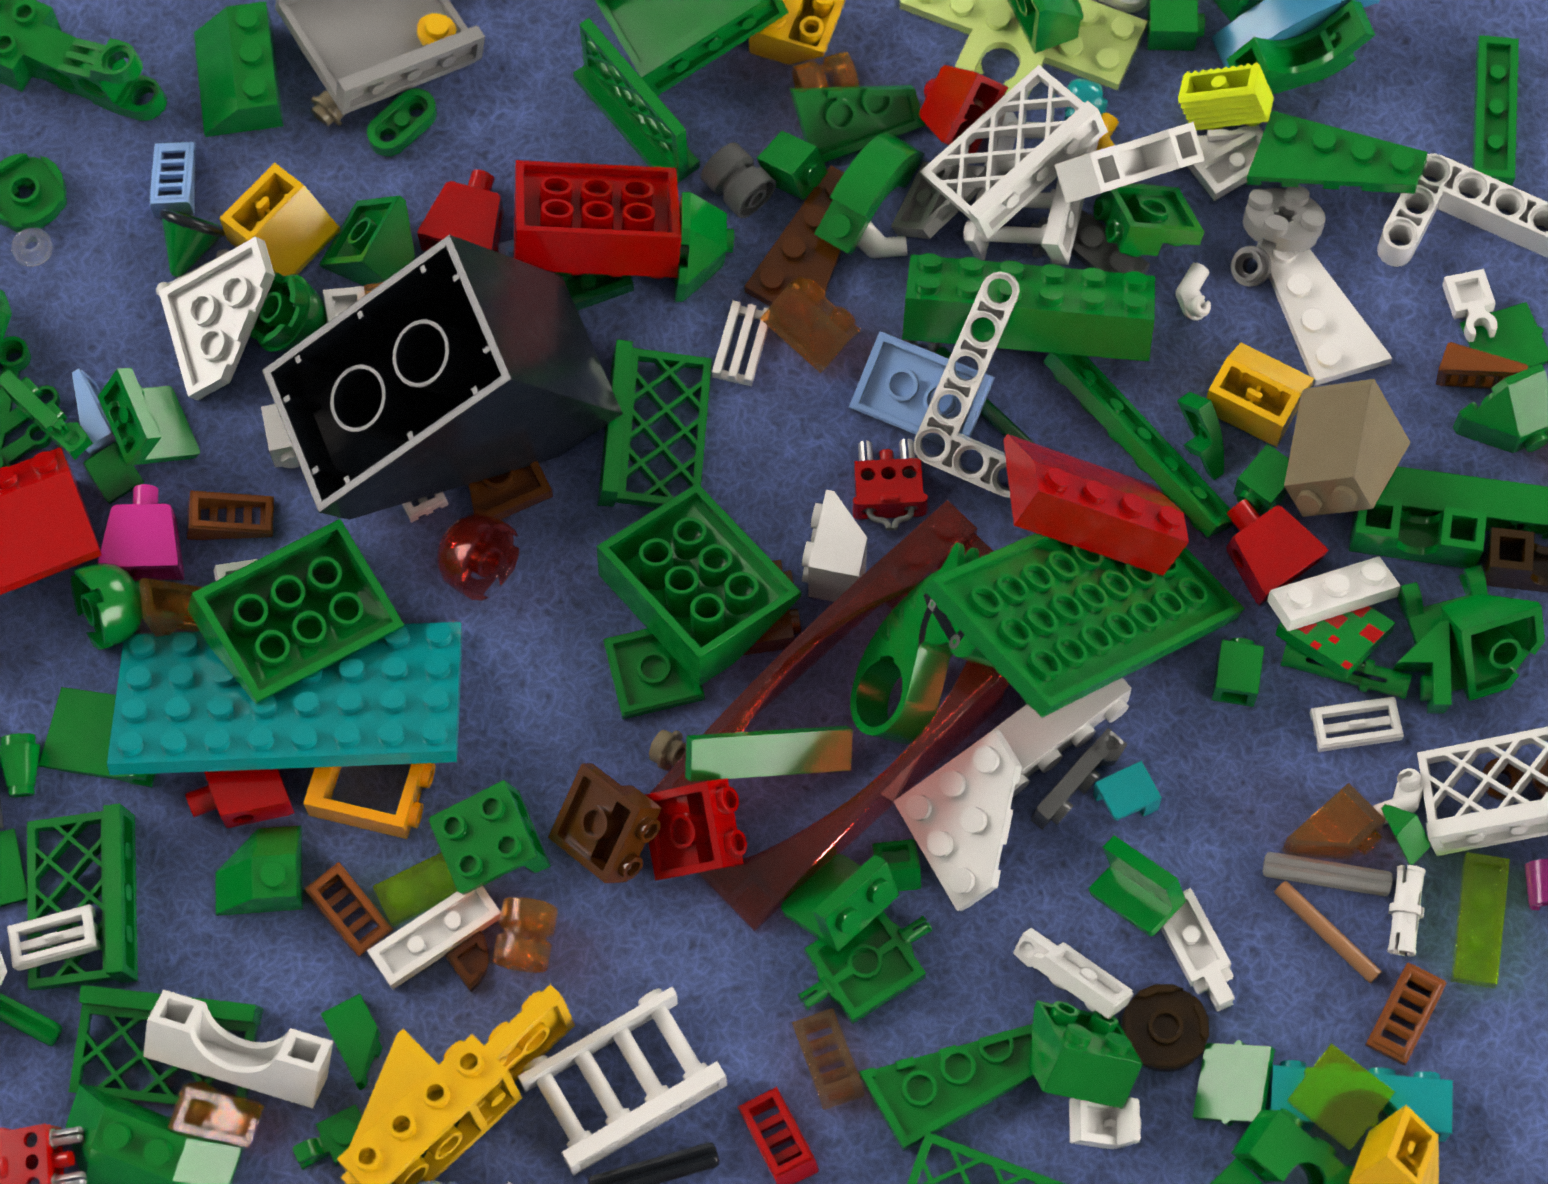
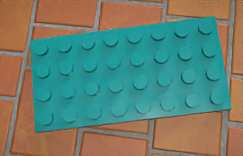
M461 622L404 624L403 628L257 704L253 702L210 648L200 631L133 634L132 637L123 641L107 759L109 774L127 775L457 762Z

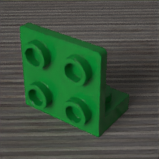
M132 367L116 369L97 397L127 466L197 458L200 454V449L174 389L171 386L142 388L136 379Z
M505 780L429 818V823L457 891L462 895L521 866H525L534 873L551 867L520 791Z

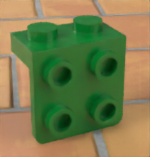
M837 854L782 903L781 909L785 917L839 952L899 896L887 862L876 854L862 866L843 854Z

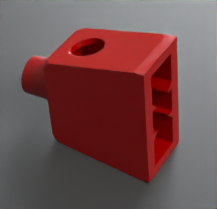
M944 65L941 67L937 77L930 79L924 86L923 92L926 99L920 109L919 117L941 142L950 145L1005 95L1008 87L977 72ZM983 138L976 139L969 145L968 154L977 152Z
M473 170L467 185L453 181L445 183L418 229L417 235L421 250H429L450 234L498 252L504 208L501 195L491 191L495 181L493 175L483 170Z
M1244 499L1226 513L1240 531L1232 537L1226 546L1227 553L1258 605L1268 600L1270 590L1290 584L1318 564L1329 551L1321 541L1280 505H1276L1260 517L1249 501Z
M279 769L207 771L204 774L208 785L185 793L187 803L194 818L218 809L226 828L284 817L295 813Z

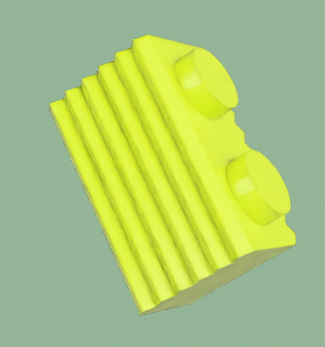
M1257 62L1253 65L1249 63L1246 66L1239 65L1237 68L1233 65L1230 68L1225 66L1223 69L1218 67L1215 70L1210 68L1208 71L1204 69L1200 72L1195 70L1190 73L1188 71L1183 75L1178 96V103H1181V109L1186 114V120L1189 123H1194L1195 130H1216L1244 124L1252 127L1262 122H1269L1274 101L1269 85Z

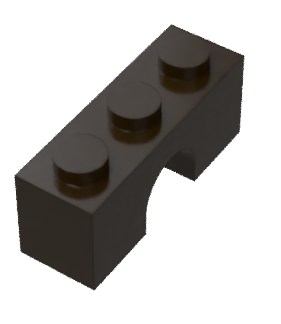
M1492 527L1482 552V569L1487 586L1548 593V547L1534 543L1535 532Z

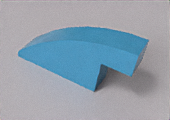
M1264 0L1221 29L1211 40L1223 66L1230 68L1226 59L1253 37L1268 40H1286L1300 36L1319 26L1350 0ZM1354 0L1361 2L1363 8L1379 3V0Z

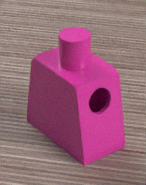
M148 484L136 485L133 488V504H118L111 507L101 546L102 556L98 558V564L117 565L128 572L134 581L184 580V566L177 517L171 505L158 504L159 489L156 486Z

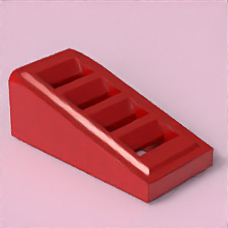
M777 1087L737 1107L776 1184H795L819 1172L815 1157ZM777 1106L779 1113L756 1124L753 1117ZM785 1122L787 1128L765 1139L763 1138L762 1133ZM791 1139L796 1143L774 1155L770 1151V1149Z

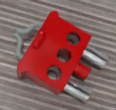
M905 439L899 442L900 459H894L893 450L883 449L879 452L880 460H873L872 443L866 440L867 460H865L864 441L858 443L859 461H854L856 497L853 498V517L855 519H870L875 523H882L885 525L886 530L890 531L897 530L898 524L908 521L912 517H922L927 514L928 495L923 493L921 460L914 456V442L911 439H908V458H906ZM886 518H896V519H894V521L892 522V526H891V523H890V522L888 521V519H886Z
M49 1124L18 1129L1 1127L0 1184H86L87 1180H78L87 1178L83 1171L64 1174V1167L75 1164V1156L71 1150L63 1152L62 1145L82 1142L84 1136L77 1134H83V1129L79 1126L61 1129V1127Z

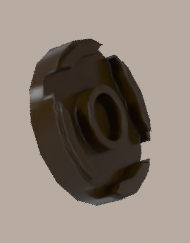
M1155 984L1140 990L1128 1003L1121 1019V1028L1131 1041L1134 1050L1143 1063L1142 1066L1157 1072H1175L1190 1066L1202 1054L1209 1037V1018L1202 1002L1194 995L1192 996L1189 992L1184 991V988L1174 984Z

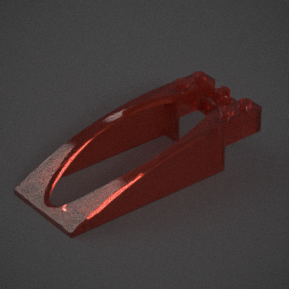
M947 500L816 618L733 701L702 735L744 732L755 716L881 604L885 603L893 610L921 581L941 569L957 542L964 545L965 555L972 547L979 550V558L993 552L977 536L978 528ZM967 660L950 694L931 721L910 746L864 789L825 817L788 839L755 855L743 858L744 864L700 872L698 874L755 931L781 908L782 903L835 855L840 854L894 804V800L910 790L1002 706L1004 689L1010 683L996 671L994 666L988 667ZM685 753L651 793L705 781L690 782L685 778Z

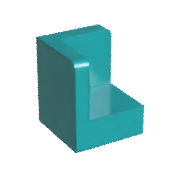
M1142 761L1095 782L1093 790L1096 802L1103 799L1110 814L1116 821L1137 811H1140L1143 817L1159 809L1162 799Z

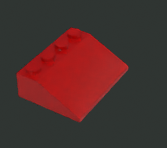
M516 160L514 259L549 272H562L571 275L584 273L607 274L613 277L630 275L648 276L656 279L663 277L678 278L682 236L676 168Z
M1009 434L1003 439L1014 526L1162 576L1189 543L1184 512L1153 484Z
M62 447L38 453L28 460L9 467L0 468V595L102 556L79 486Z

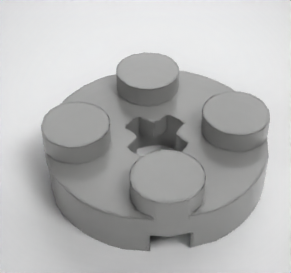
M1299 186L1287 187L1286 189L1268 188L1251 191L1242 221L1248 235L1260 244H1262L1263 239L1276 243L1275 250L1301 252L1311 249L1316 245L1318 237H1321L1326 218L1318 203L1309 198V191Z

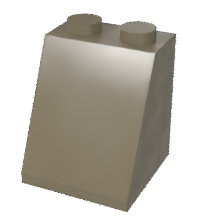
M1375 379L1306 388L1303 390L1284 487L1302 517L1373 509L1411 443Z

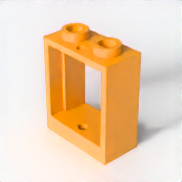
M434 763L411 764L396 815L331 800L342 766L314 768L303 803L309 816L408 839L411 827L417 829L421 822L424 805L419 803L423 787L428 789L431 787L436 765Z

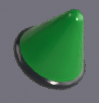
M162 209L159 212L162 218L169 269L174 277L183 276L220 237L225 236L223 227L212 222L171 209Z

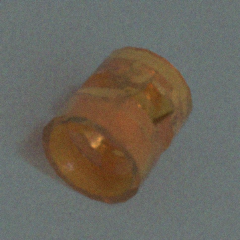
M845 50L825 56L822 64L812 60L792 66V78L795 88L829 87L825 77L829 75L833 87H860L853 61Z
M509 897L504 899L499 919V926L504 932L496 936L492 962L509 970L530 973L546 972L552 945L547 941V938L554 935L558 909L547 902L531 898Z

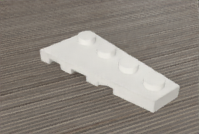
M1266 239L1263 240L1262 244L1257 243V247L1265 250L1270 257L1271 271L1268 277L1309 376L1315 378L1314 386L1391 364L1392 356L1310 249L1301 252H1282L1274 249L1276 243Z

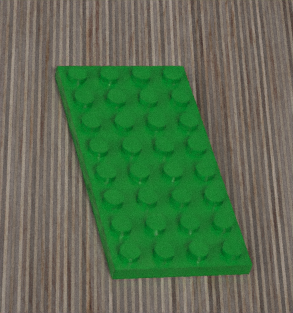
M1037 533L936 576L930 580L924 589L927 595L936 603L939 610L953 621L965 634L967 640L978 648L995 667L996 671L1016 689L1027 705L1034 709L1041 718L1235 621L1245 609L1186 547L1162 576Z

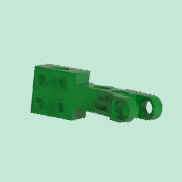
M0 0V83L22 92L31 77L38 80L41 78L72 95L75 93L91 100L93 104L106 110L139 121L153 120L165 110L167 96L156 80L140 75L143 69V62L132 45L110 38L107 44L103 45L64 33L60 28L53 7L37 0ZM153 93V97L148 103L141 106L137 105V101L141 96Z

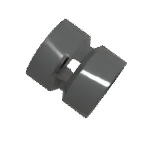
M736 142L729 143L719 149L708 160L701 173V180L716 195L724 196L723 202L741 219L748 218L767 203L776 189V180L762 167L756 168L754 166V159Z

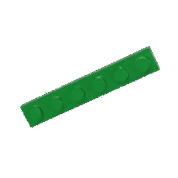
M1049 353L1043 362L1053 372L1055 379L1073 393L1080 401L1082 408L1103 425L1109 437L1120 444L1132 456L1137 467L1147 473L1161 487L1163 494L1169 500L1176 503L1190 518L1194 528L1203 532L1209 538L1229 529L1234 524L1226 514L1230 510L1227 504L1087 356Z

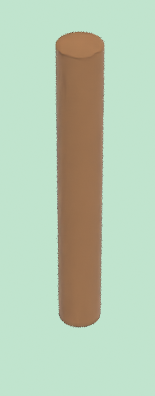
M1286 880L1274 891L1288 907L1366 981L1371 984L1382 973L1365 954Z

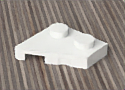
M1258 125L1239 127L1233 131L1225 129L1208 130L1207 135L1198 136L1205 161L1187 167L1214 201L1247 182L1248 172L1264 133Z

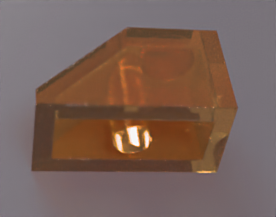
M1348 783L1287 837L1282 851L1285 854L1300 857L1350 859L1358 851L1366 855L1382 840L1383 837L1379 832L1386 819Z

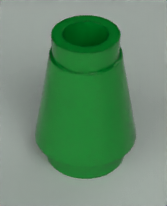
M17 733L1 737L0 762L9 797L17 798L35 795L34 787L36 785L41 747L40 744H36L35 734Z

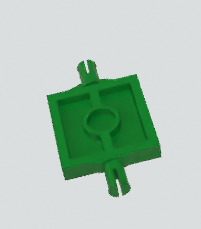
M882 911L839 952L819 939L804 948V953L817 971L819 982L797 994L803 1006L808 1010L829 996L840 1005L850 1022L854 1024L925 979L926 972L915 958L911 943L932 932L929 922L926 923L927 919L922 915L901 929Z

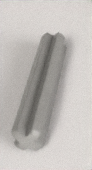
M1275 852L1266 853L1263 862V875L1269 878L1379 896H1388L1392 888L1393 876L1390 871Z

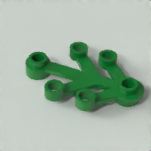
M16 336L6 337L0 346L1 375L9 369L19 379L20 371L24 370L31 361V353L23 339ZM11 354H22L21 358L17 361L8 362ZM44 385L38 388L43 395H54L52 401L59 406L60 396L54 387ZM1 386L0 468L11 466L12 463L32 449L46 448L52 441L47 435L40 441L32 440L35 432L42 431L33 423L27 428L24 436L4 448L6 435L23 425L30 418L18 407L12 410L13 402Z

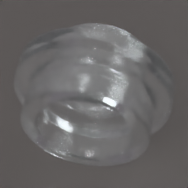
M28 228L19 232L14 237L11 250L15 259L20 264L33 267L41 265L49 259L52 254L53 244L45 231L38 228ZM29 242H38L35 248L25 249Z

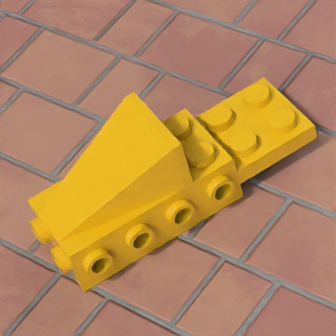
M551 984L544 991L533 993L523 1003L522 1011L510 1022L505 1021L491 1032L488 1038L489 1042L483 1045L471 1034L465 1041L459 1040L445 1052L443 1061L440 1064L402 1029L395 1037L349 1148L337 1158L346 1171L340 1177L345 1184H391L392 1182H394L393 1184H416L420 1181H434L522 1099L514 1082L519 1079L518 1076L524 1073L523 1067L533 1059L546 1054L575 1026L563 996ZM460 1119L458 1126L455 1127L454 1124ZM427 1150L425 1157L421 1158L420 1156Z

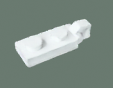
M1190 888L1183 891L1186 902L1164 924L1161 931L1190 986H1193L1197 995L1206 991L1216 1011L1219 1012L1232 1006L1233 1000H1235L1227 984V981L1234 977L1230 969L1231 962L1194 892Z
M1032 928L1022 934L1014 949L1013 954L1026 966L1038 969L1049 977L1052 984L1058 988L1068 990L1082 1000L1092 1012L1096 1010L1107 1019L1126 1007L1134 994L1132 989L1064 942L1057 946Z

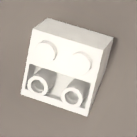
M826 490L823 504L815 503L811 520V528H813L811 542H806L802 559V566H804L802 582L808 583V597L858 606L866 572L867 536L835 491Z

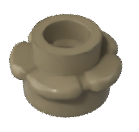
M324 90L318 97L313 96L311 98L314 105L311 112L320 122L327 127L332 122L337 126L342 124L340 120L346 114L342 115L328 91Z
M661 730L655 736L650 746L649 759L657 763L658 768L666 771L672 766L677 767L681 764L686 755V744L682 741V733L677 730L673 733Z

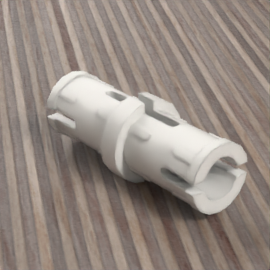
M1399 865L1397 866L1394 902L1389 904L1388 911L1392 915V924L1387 952L1404 956L1405 952H1407V956L1413 957L1416 956L1419 919L1424 917L1425 908L1421 906V896L1425 869L1407 865V870H1405L1406 866Z

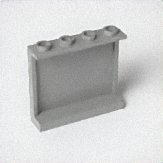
M276 0V11L342 115L469 66L482 59L484 34L478 25L468 29L450 0ZM427 14H443L455 23L456 34L423 46L417 37V24Z

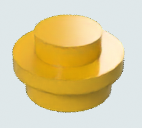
M427 14L417 24V37L423 46L456 34L455 23L443 14Z

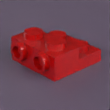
M728 778L644 794L662 808L657 817L661 824L660 830L656 837L648 842L655 881L744 864L742 855L747 850V840L741 830H737L734 812L738 809L739 797L736 790L729 786Z

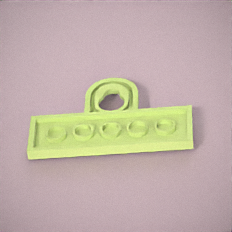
M1008 0L900 1V9L969 35L956 62L955 67L974 71L983 75L981 62L987 52L992 49L1003 48L1015 53L1020 65L1015 76L1005 81L1004 85L1008 87L1005 95L1038 65L1043 67L1044 63L1118 91L1148 23L1147 20L1093 0H1078L1083 12V20L1080 21L1078 38L1034 54Z

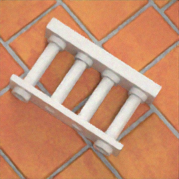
M1006 112L998 120V127L1018 125V119L1014 112ZM1026 122V124H1035V123H1044V122ZM1045 133L1025 135V138L1045 139ZM1017 136L997 137L996 151L1013 150ZM1099 139L1082 155L1096 151ZM1015 160L995 162L994 176L1006 175L1007 172L1015 167ZM1058 179L1056 189H1052L1050 193L1040 192L1023 207L1050 209L1048 222L1043 224L1042 228L1002 226L987 239L977 230L975 224L968 220L964 227L965 243L970 247L975 258L985 261L989 242L1041 244L1053 264L1069 265L1084 199L1066 204ZM985 187L977 193L976 201L985 194Z
M673 987L662 991L661 988L652 990L638 1001L639 1006L550 1058L542 1055L533 1059L523 1067L524 1073L518 1076L525 1093L537 1086L539 1087L570 1140L567 1143L568 1149L564 1150L562 1154L573 1176L727 1086L726 1075L718 1061L709 1066L705 1062L700 1063L669 1012V1009L678 1004L677 994ZM654 1019L685 1071L683 1075L684 1081L670 1089L667 1085H661L630 1033ZM614 1041L647 1094L644 1098L646 1103L633 1111H630L629 1108H623L592 1056L593 1053ZM574 1064L578 1065L608 1116L606 1120L607 1126L593 1134L590 1130L585 1131L554 1079L555 1075Z

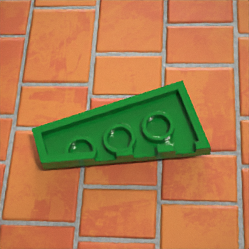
M1272 111L1248 172L1247 185H1261V181L1282 182L1281 187H1299V183L1321 184L1323 189L1339 190L1340 186H1358L1362 191L1415 194L1427 162L1428 152Z
M1033 1024L982 1037L979 1041L942 1048L938 1052L917 1058L909 1057L895 1061V1064L876 1069L873 1067L859 1071L861 1081L902 1151L904 1152L923 1141L926 1131L935 1134L1033 1079L1035 1076L1030 1069Z

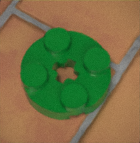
M27 153L14 154L0 161L1 225L11 228L14 232L25 233L29 230H36L48 225L65 208L67 204L66 183L61 171L53 161L43 156H40V158L28 157ZM25 186L27 189L36 188L30 197L25 199L17 198L20 195L18 190L20 187Z

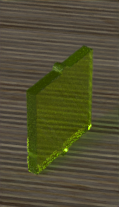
M1331 1043L1316 1064L1305 1069V1078L1286 1102L1351 1151L1368 1127L1376 1126L1378 1123L1377 1115L1394 1095L1395 1091Z

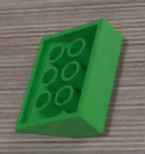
M698 483L597 545L598 575L700 686L732 666L801 597V591Z
M341 519L193 592L187 608L210 648L255 704L404 627V623Z

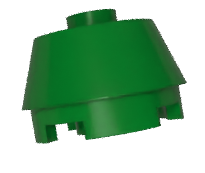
M274 273L275 278L250 337L257 339L260 346L267 351L288 352L326 324L324 300L302 276L296 274L284 276L280 273Z

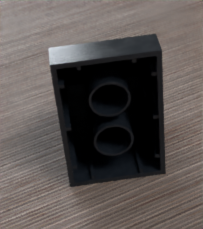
M450 234L262 370L318 512L348 520L501 475L511 470L521 469L530 466V463L535 461L541 463L560 457L623 414L563 277Z

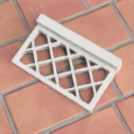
M1038 65L924 167L920 173L930 185L967 216L982 235L989 239L1058 177L1054 164L1081 156L1107 132L1099 110L1089 101L1084 103ZM1040 81L1049 87L1048 98L1028 100V92ZM1072 107L1076 110L1066 121L1054 122L1055 108ZM1047 109L1046 123L1026 124L1027 110ZM1019 111L1018 125L998 127V120L1006 112ZM1045 133V140L1036 148L1024 149L1025 135ZM1017 136L1016 150L996 151L997 137ZM989 138L988 152L968 154L969 145L976 139ZM1015 160V167L1006 175L994 176L995 162ZM987 162L986 177L966 178L967 164ZM959 165L958 179L941 180L936 176L946 166ZM985 187V194L973 205L970 206L964 200L965 189Z
M1548 727L1417 753L1422 786H1424L1423 795L1428 821L1426 823L1427 834L1436 856L1548 835V791L1541 800L1531 802L1520 796L1533 778L1548 787V777L1538 772L1548 760V743L1546 742L1548 741ZM1533 743L1543 749V751L1531 766L1514 757L1522 745ZM1491 752L1500 759L1487 775L1471 766L1479 754ZM1449 761L1457 767L1445 783H1442L1431 776L1429 764ZM1508 763L1525 773L1512 790L1495 780ZM1465 772L1482 781L1469 798L1452 789ZM1433 786L1438 789V792L1435 795L1433 792ZM1489 787L1507 796L1500 806L1495 809L1486 810L1477 804ZM1447 795L1463 804L1455 816L1443 819L1437 818L1436 808Z

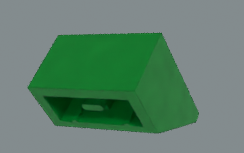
M1037 1000L1033 1014L1030 1069L1042 1091L1123 1109L1143 1063L1118 1023V1019L1114 1015L1107 1019L1096 1010L1094 1012L1079 1010L1071 1004L1062 1001H1056L1052 1004Z

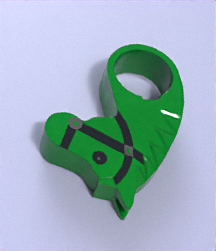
M957 542L942 568L935 571L913 588L888 614L875 632L858 665L850 698L853 721L862 733L899 744H910L917 741L927 732L934 721L952 654L958 658L993 667L990 661L975 645L967 640L965 634L945 613L939 610L936 603L924 591L932 578L979 558L978 549L972 547L965 555L964 545ZM902 676L901 699L896 711L888 719L890 693L897 680Z

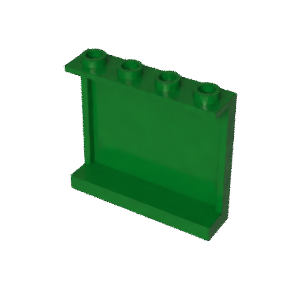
M595 0L640 77L657 96L789 13L782 0Z

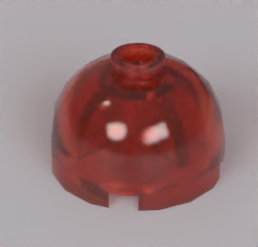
M474 514L458 519L443 534L438 547L437 565L444 581L457 592L471 600L483 601L489 598L484 593L497 577L501 587L515 569L519 557V548L514 545L513 535L518 537L516 530L509 524L488 515ZM472 572L483 577V579L473 578L471 576Z

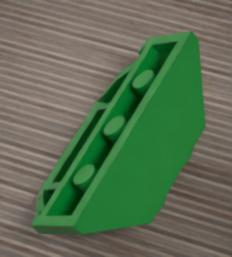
M86 1084L79 1085L65 1126L66 1128L79 1126L84 1131L83 1134H77L84 1136L83 1141L72 1143L71 1145L80 1171H83L87 1178L83 1179L87 1180L86 1184H231L244 1146Z

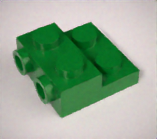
M1131 183L1101 193L1094 202L1093 215L1095 220L1103 221L1106 225L1105 235L1107 242L1116 244L1120 253L1128 256H1158L1162 243L1172 246H1182L1183 244L1200 246L1204 235L1203 228L1179 187Z

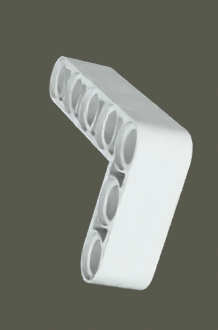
M1435 153L1428 154L1427 162L1415 194L1401 193L1384 226L1377 247L1378 256L1387 265L1397 267L1407 264L1412 259L1436 210L1439 209L1548 258V232L1540 231L1536 228V226L1540 225L1548 229V202L1445 156ZM1424 176L1433 177L1438 182L1428 181ZM1461 193H1469L1475 198H1466ZM1407 208H1416L1421 211V214L1412 213ZM1498 209H1505L1512 215L1502 214ZM1391 240H1400L1405 246L1395 245Z
M1000 271L986 277L979 289L914 440V451L920 460L995 494L1010 498L1009 488L1001 485L998 478L999 471L1007 467L1005 453L959 433L1019 296L1020 289L1016 278L1010 273ZM999 278L1008 281L1012 287L1011 297L1008 301L1002 303L994 301L988 291L991 282ZM977 318H988L995 325V334L990 340L981 341L973 335L972 325ZM969 356L976 360L978 373L974 378L964 379L957 374L955 365L958 358ZM950 394L960 400L962 408L959 415L947 417L939 410V400L942 396ZM937 433L942 436L945 442V448L942 453L931 455L924 450L922 441L926 434ZM972 449L979 452L983 457L982 468L974 472L964 469L960 462L961 454L964 451Z

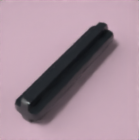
M708 1142L592 1175L588 1178V1184H659L715 1168L719 1165V1157L714 1143Z

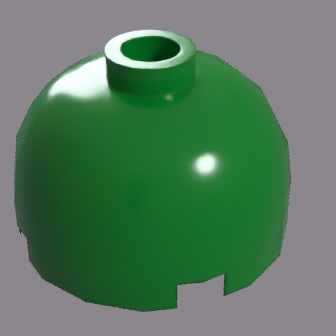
M107 563L94 564L73 571L76 575L71 576L70 583L75 609L78 617L84 613L88 623L96 631L86 632L93 646L98 650H103L132 637L141 625L143 605L148 603L147 593L142 582L139 580L134 582L128 572L117 565Z

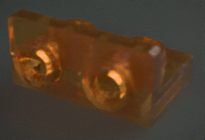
M800 276L789 283L760 319L819 373H822L848 342L856 337L861 330L854 324L856 320L849 311L841 306L835 307L824 297L825 291L818 283L811 279L805 280Z

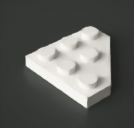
M256 236L159 291L187 395L197 401L231 382L275 278L266 243Z
M1000 730L991 731L893 801L957 911L969 908L998 888L1001 870H998L1003 844H1007L1013 810L1010 808L1015 784H1019L1022 770L1020 762Z

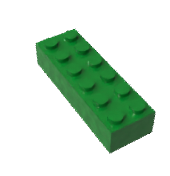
M932 253L910 255L902 340L956 344L983 281L992 273L1002 271L1010 273L1016 278L1019 283L1020 292L996 348L1149 362L1155 321V276L1145 275L1137 271L1117 273L1106 272L1099 268H1087L1085 270L1063 268L1056 264L1044 266L1027 265L1012 260L993 262L981 261L975 257H965L962 259L947 258ZM995 279L989 285V295L996 302H1006L1011 297L1012 287L1005 279ZM977 318L973 322L972 333L978 340H990L995 334V325L988 318Z

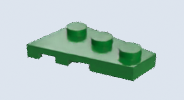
M911 85L790 89L804 140L817 146L824 163L863 149L873 138L881 133L886 132L898 136L925 126L924 121L919 117L921 108L916 90Z

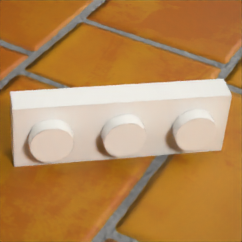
M1380 556L1272 589L1269 592L1267 602L1286 630L1291 631L1398 597L1401 585Z
M483 886L465 895L457 891L367 950V952L393 990L445 956L480 930L483 931L503 917Z

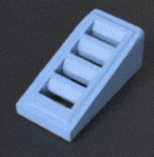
M195 142L155 144L150 188V208L154 217H160L159 212L162 209H171L194 216ZM185 153V158L164 159V154ZM184 166V170L163 171V167ZM183 179V182L163 183V180ZM182 191V194L163 195V192Z
M78 368L72 372L80 426L93 443L91 447L89 446L86 449L93 456L116 442V439L97 397L101 392L97 383L83 370Z

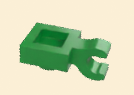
M356 1104L317 1123L316 1127L321 1135L320 1137L305 1140L292 1147L302 1170L328 1156H331L336 1167L341 1165L337 1158L349 1148L362 1118Z

